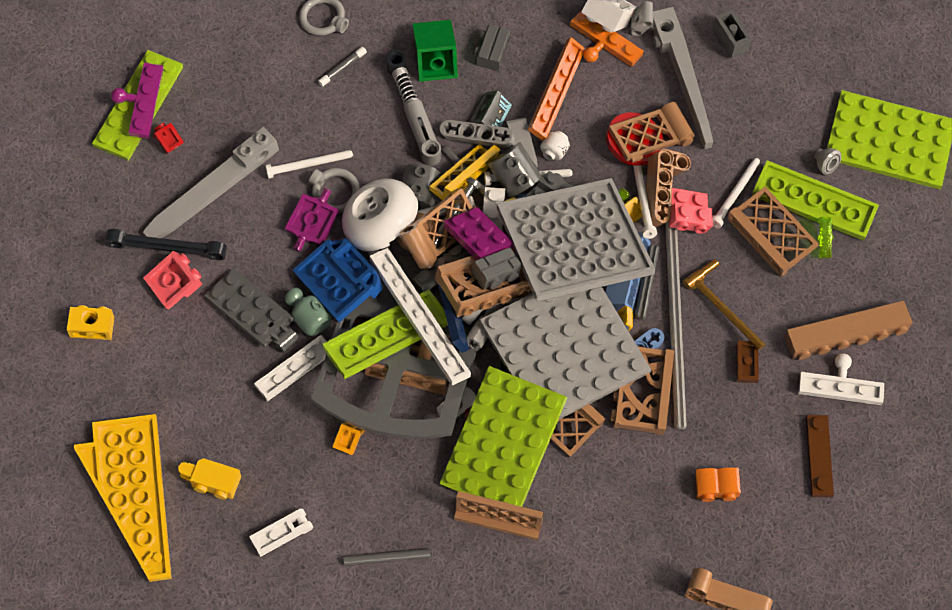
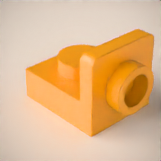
M346 422L342 423L333 448L353 455L360 436L365 430Z

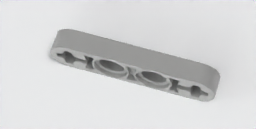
M446 120L440 126V132L447 140L487 146L496 145L500 148L511 147L515 142L514 134L509 128L455 120ZM450 127H452L453 130H450L449 133H447L446 129L449 130ZM466 129H473V133L470 136H463V132ZM484 132H491L490 138L482 139ZM508 135L509 138H506L505 141L501 139V137L504 138Z

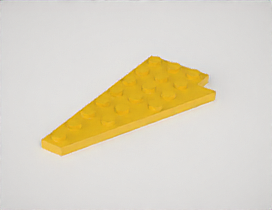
M156 414L92 422L94 442L74 445L77 455L148 580L153 582L172 579Z

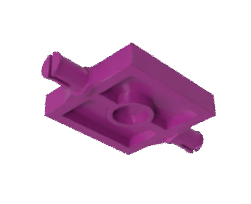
M324 188L319 198L302 194L285 227L286 231L298 237L293 247L296 251L301 252L305 242H312L318 246L325 242L340 213L339 209L330 206L326 202L331 193L329 189Z

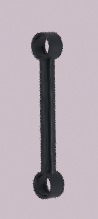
M108 229L104 244L111 248L121 249L124 246L174 251L204 255L211 260L219 261L225 259L227 245L218 241H209L207 244L131 235L118 229Z

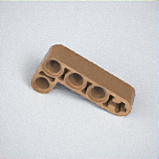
M662 149L651 155L648 159L646 194L652 226L658 227L670 219L673 176L685 172L691 166L689 157L683 153Z
M702 568L693 569L685 593L688 599L721 610H771L773 600L767 596L712 579V573Z

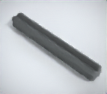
M650 245L647 253L656 268L659 247ZM654 275L642 277L635 312L636 319H646Z

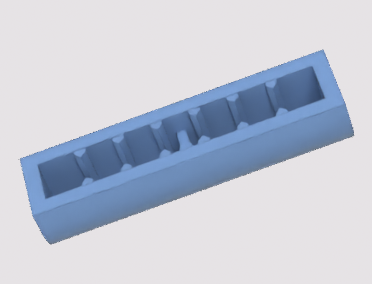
M638 232L645 246V249L648 252V247L650 246L651 242L649 239L643 237L642 232ZM641 278L607 285L605 293L616 311L624 306L630 307L633 311Z

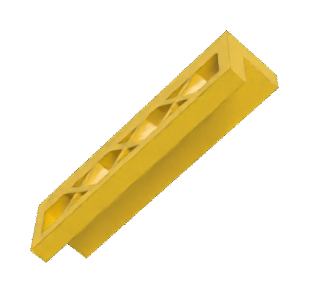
M480 144L477 145L430 185L429 190L441 200H444L457 188L464 190L468 185L466 183L468 177L476 180L489 168L487 163L498 157L500 149L493 145L489 150H486ZM478 152L482 154L478 159L475 158ZM464 164L470 165L467 169L463 170ZM451 175H458L454 180H451ZM439 185L445 186L443 192L437 188Z

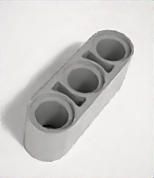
M526 118L506 121V128H509L515 137V142L511 147L521 142L538 168L530 131L527 130Z

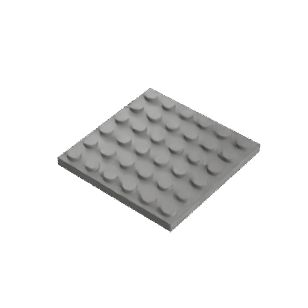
M612 178L497 203V211L509 238L513 242V248L536 302L655 274V267Z
M602 287L536 302L532 293L480 319V324L509 374L567 397L559 419L651 372V368Z

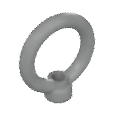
M308 0L302 6L299 13V21L304 30L317 36L328 35L335 31L344 33L349 24V20L345 18L344 7L338 0ZM319 3H328L334 6L337 11V16L333 18L331 25L325 28L313 27L307 21L308 11Z
M332 168L324 172L316 169L309 179V183L313 185L312 194L315 198L320 197V188L324 185L326 179L333 176L347 179L352 186V195L360 189L356 177L349 171L341 168ZM347 202L342 205H329L343 213Z

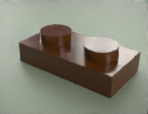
M737 341V382L758 383V348L751 341Z

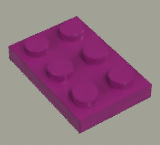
M478 207L444 221V228L476 260L507 248L513 249L512 240Z

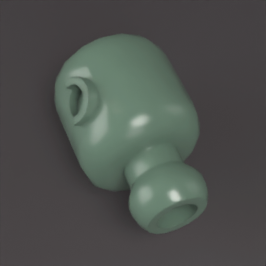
M293 288L285 295V302L294 307L291 312L293 321L308 336L320 334L331 323V313L316 296L304 297L299 288Z

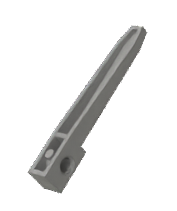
M670 7L653 11V25L649 28V31L654 33V45L656 48L659 47L660 53H669L703 148H712L713 139L686 41L674 8Z
M262 127L233 150V156L157 215L143 231L144 236L162 238L172 233L278 152L279 148L276 139Z

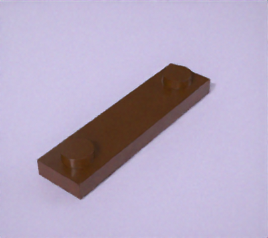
M807 415L811 497H833L834 488L828 415Z

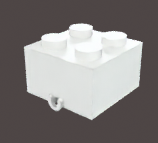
M587 0L581 13L585 14L589 21L601 24L604 30L615 32L627 27L637 7L626 0Z

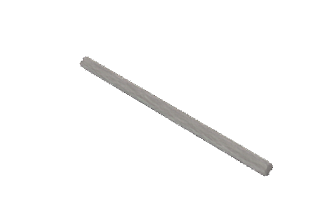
M668 221L665 223L670 338L671 350H674L672 367L674 427L677 430H683L687 424L677 228L669 227Z

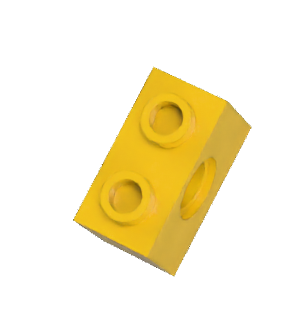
M83 305L70 307L67 332L70 338L111 340L114 324L112 309L107 307L88 308ZM91 319H94V320H95L94 323H92V324H87V322H88L89 320H91Z

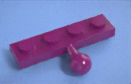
M144 62L137 95L126 93L122 88H115L111 92V99L115 103L120 104L124 101L135 102L129 136L149 139L164 70L162 65Z

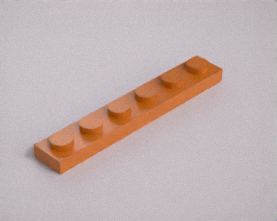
M572 37L568 38L564 44L527 129L542 141L548 137L585 50Z

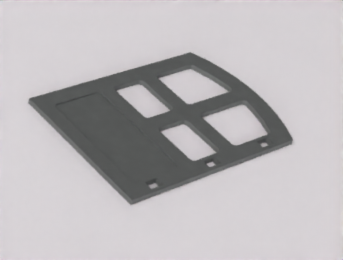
M362 250L361 255L373 266L370 262V255L379 251ZM392 254L417 293H423L412 278L425 269L419 268L416 261L412 258ZM382 279L383 290L374 299L370 295L340 323L337 322L332 339L351 330L357 317L372 319L399 305ZM436 284L430 291L443 307L439 287ZM465 291L458 294L461 301L471 299L469 296L463 298ZM482 310L481 313L477 316V318L471 323V325L466 324L462 320L466 336L474 326L477 319L483 316L486 310ZM344 320L350 322L348 330L341 329ZM447 325L446 327L442 328V330L447 336V338H451L449 327ZM411 344L375 363L387 366L389 369L376 409L370 413L342 400L331 392L338 370L326 354L311 401L341 421L374 433L404 438L446 437L452 435L468 378L451 385L437 362L414 357L409 354ZM469 348L468 351L461 353L459 350V356L470 371L473 360H475L476 351ZM405 371L449 382L448 391L438 419L411 420L390 417L400 381ZM326 373L332 375L330 383L323 382Z

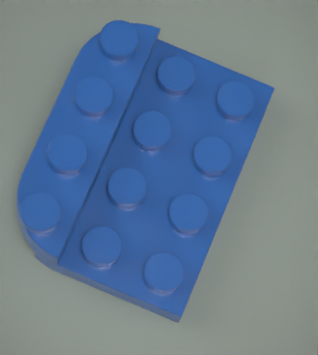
M345 238L343 240L331 241L329 239L293 269L294 273L339 323L370 295L374 299L383 290L381 277L377 271Z

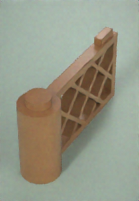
M675 102L668 103L659 110L611 125L608 129L626 161L631 160L632 163L642 160L644 155L676 144L687 146L693 142L695 136ZM657 117L661 123L660 126L650 123V119ZM638 123L645 126L644 131L634 129L633 125ZM647 127L658 131L657 136L654 137L647 134ZM622 129L627 131V137L619 135L616 130ZM633 133L640 136V143L629 139L630 134ZM660 133L668 135L670 140L664 141L659 139ZM643 139L653 141L654 145L651 147L643 145ZM629 144L637 147V151L630 154L626 145Z
M457 188L419 220L408 225L400 232L401 238L419 268L426 270L432 268L437 260V256L457 241L453 236H448L449 232L445 228L443 235L437 234L436 229L438 222L444 223L445 221L438 219L442 208H447L446 220L451 218L452 210L460 211L459 214L473 209L462 188ZM458 195L461 199L460 209L453 207L454 199ZM427 220H433L431 232H427L423 226V223ZM435 236L443 237L441 246L438 249L434 245Z

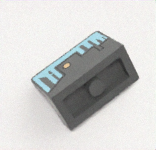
M498 90L485 92L470 123L502 127L512 104Z

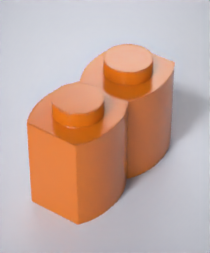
M739 468L696 469V499H702L703 502L714 501V498H723L724 501L736 500L741 493Z

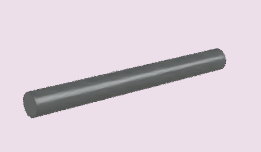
M430 549L344 556L343 558L344 565L429 558L431 554Z

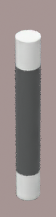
M359 48L319 79L318 83L322 87L366 54L365 48Z

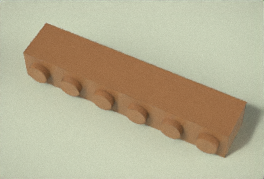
M900 301L788 329L784 338L791 358L803 360L809 358L812 354L818 353L823 355L836 348L843 350L851 344L863 345L871 339L883 340L895 333L896 335H903L908 332L913 322L905 302Z

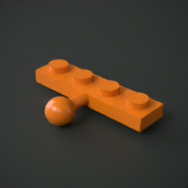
M582 10L570 22L571 27L596 43L593 47H588L583 52V57L587 62H595L598 59V52L602 48L630 67L643 55L644 51L617 32H608L598 22L589 21L586 15L581 13Z

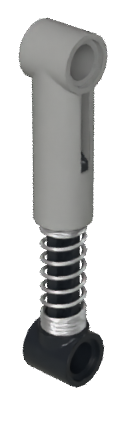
M393 50L386 57L387 71L394 77L402 100H404L403 109L421 152L422 161L426 165L434 166L441 160V145L436 140L421 100L416 98L417 95L414 94V86L411 85L412 81H409L410 77H408L405 54L402 51Z

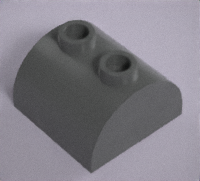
M521 142L487 163L509 198L525 191L542 177Z
M409 164L404 167L401 182L410 187L418 201V210L436 206L438 196L432 193L429 187L442 174L437 169L428 165Z

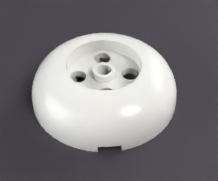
M379 179L362 186L351 196L343 211L342 228L347 240L355 248L363 251H375L390 246L389 242L398 236L401 238L400 232L408 225L413 224L416 218L418 201L414 192L406 184L395 179Z

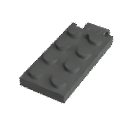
M234 268L204 295L206 300L264 348L272 341L274 346L284 353L298 339L297 334L287 327L293 321V316Z

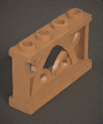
M473 256L438 266L435 275L437 284L441 285L457 317L468 316L475 311L486 310L493 305L504 304L517 297L523 298L531 290L522 267L517 278L520 283L510 285V282L507 280L492 290H482L480 287L472 285L475 278L471 274L473 262L476 261ZM470 275L471 278L468 281H466L468 277L465 276ZM450 281L458 286L455 290ZM464 290L463 298L469 296L471 299L461 301L458 293Z
M638 347L647 363V357L663 359L661 362L648 363L652 376L659 375L660 379L658 381H653L650 373L645 375L648 383L660 391L659 393L649 395L642 404L630 389V386L635 381L619 388L613 393L616 409H612L610 421L614 422L613 428L664 435L667 424L674 350ZM623 393H624V395H625V397H626V399H627L628 401H625V402L622 403ZM651 400L657 403L656 407L649 405V408L646 407L647 403ZM624 408H629L631 412L628 416L634 414L636 410L639 414L634 420H626L622 415V411ZM642 416H645L646 418L655 421L656 424L644 423L639 421L641 420Z

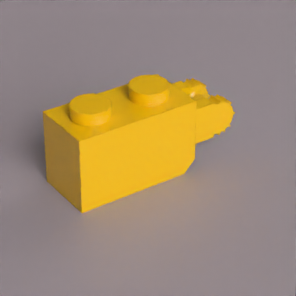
M204 458L199 460L196 465L181 462L178 466L180 477L190 481L195 491L203 494L207 491L222 500H226V498L233 499L241 479L239 469Z

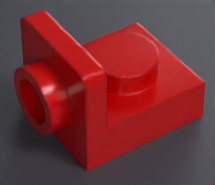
M162 123L154 129L156 132L152 136L158 140L166 154L184 143L172 123L168 125Z

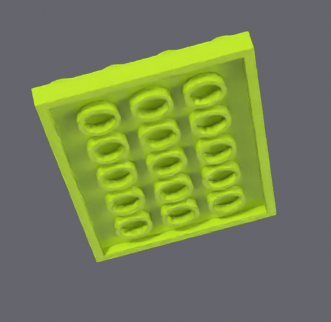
M842 90L827 148L837 149L841 152L840 164L941 190L952 143V118Z
M489 366L440 484L456 491L522 507L567 397Z

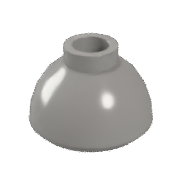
M827 148L824 150L819 149L815 153L814 159H816L820 172L828 175L836 170L841 161V152L839 150Z

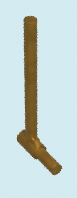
M716 259L683 280V284L688 290L697 288L759 350L765 346V343L704 284L705 276L720 265Z

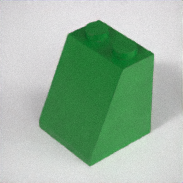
M451 20L412 23L419 82L458 78L457 49Z

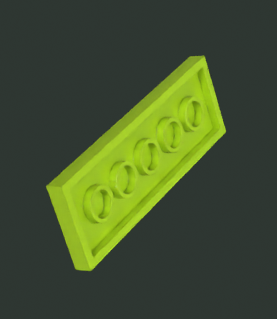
M147 50L124 90L126 93L137 95L144 62L164 66L154 112L155 117L183 69V64ZM124 101L123 103L115 104L94 139L93 147L129 161L142 139L129 136L135 102Z
M768 160L752 193L753 196L766 187L788 211L863 241L879 207L876 203ZM765 194L758 198L760 200L770 203V200Z
M427 290L419 294L441 329L446 327L448 323L445 311L431 291ZM397 305L323 343L322 348L342 377L346 379L421 340L400 306Z

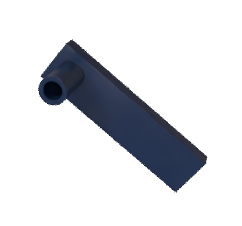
M470 275L465 276L468 277L466 281H468L471 278ZM451 283L455 290L458 286L454 283ZM439 284L438 287L452 343L461 353L469 350L461 316H456L453 306Z

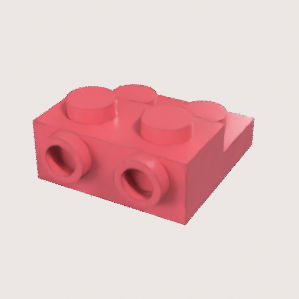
M672 188L669 227L677 228L680 231H695L698 234L706 233L712 228V208H708L707 194Z
M172 251L143 277L167 309L174 306L184 296L189 297L202 285V282L199 280L202 277L195 268L191 269L189 267L190 260L183 253L179 254Z

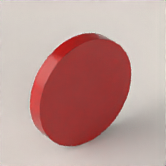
M633 112L620 114L611 121L609 127L642 114ZM650 119V123L657 125L653 120ZM636 123L633 125V128L643 132L645 126ZM647 127L646 133L656 137L658 131ZM608 129L606 131V143L610 152L618 160L633 166L648 164L649 157L658 152L655 151L644 155L642 160L633 163L631 160L626 161ZM622 129L616 130L619 135L627 137V131ZM631 133L629 139L640 143L641 137ZM660 133L659 139L663 140L662 133ZM644 138L642 144L651 147L654 145V142ZM629 144L626 145L630 154L637 151V147Z

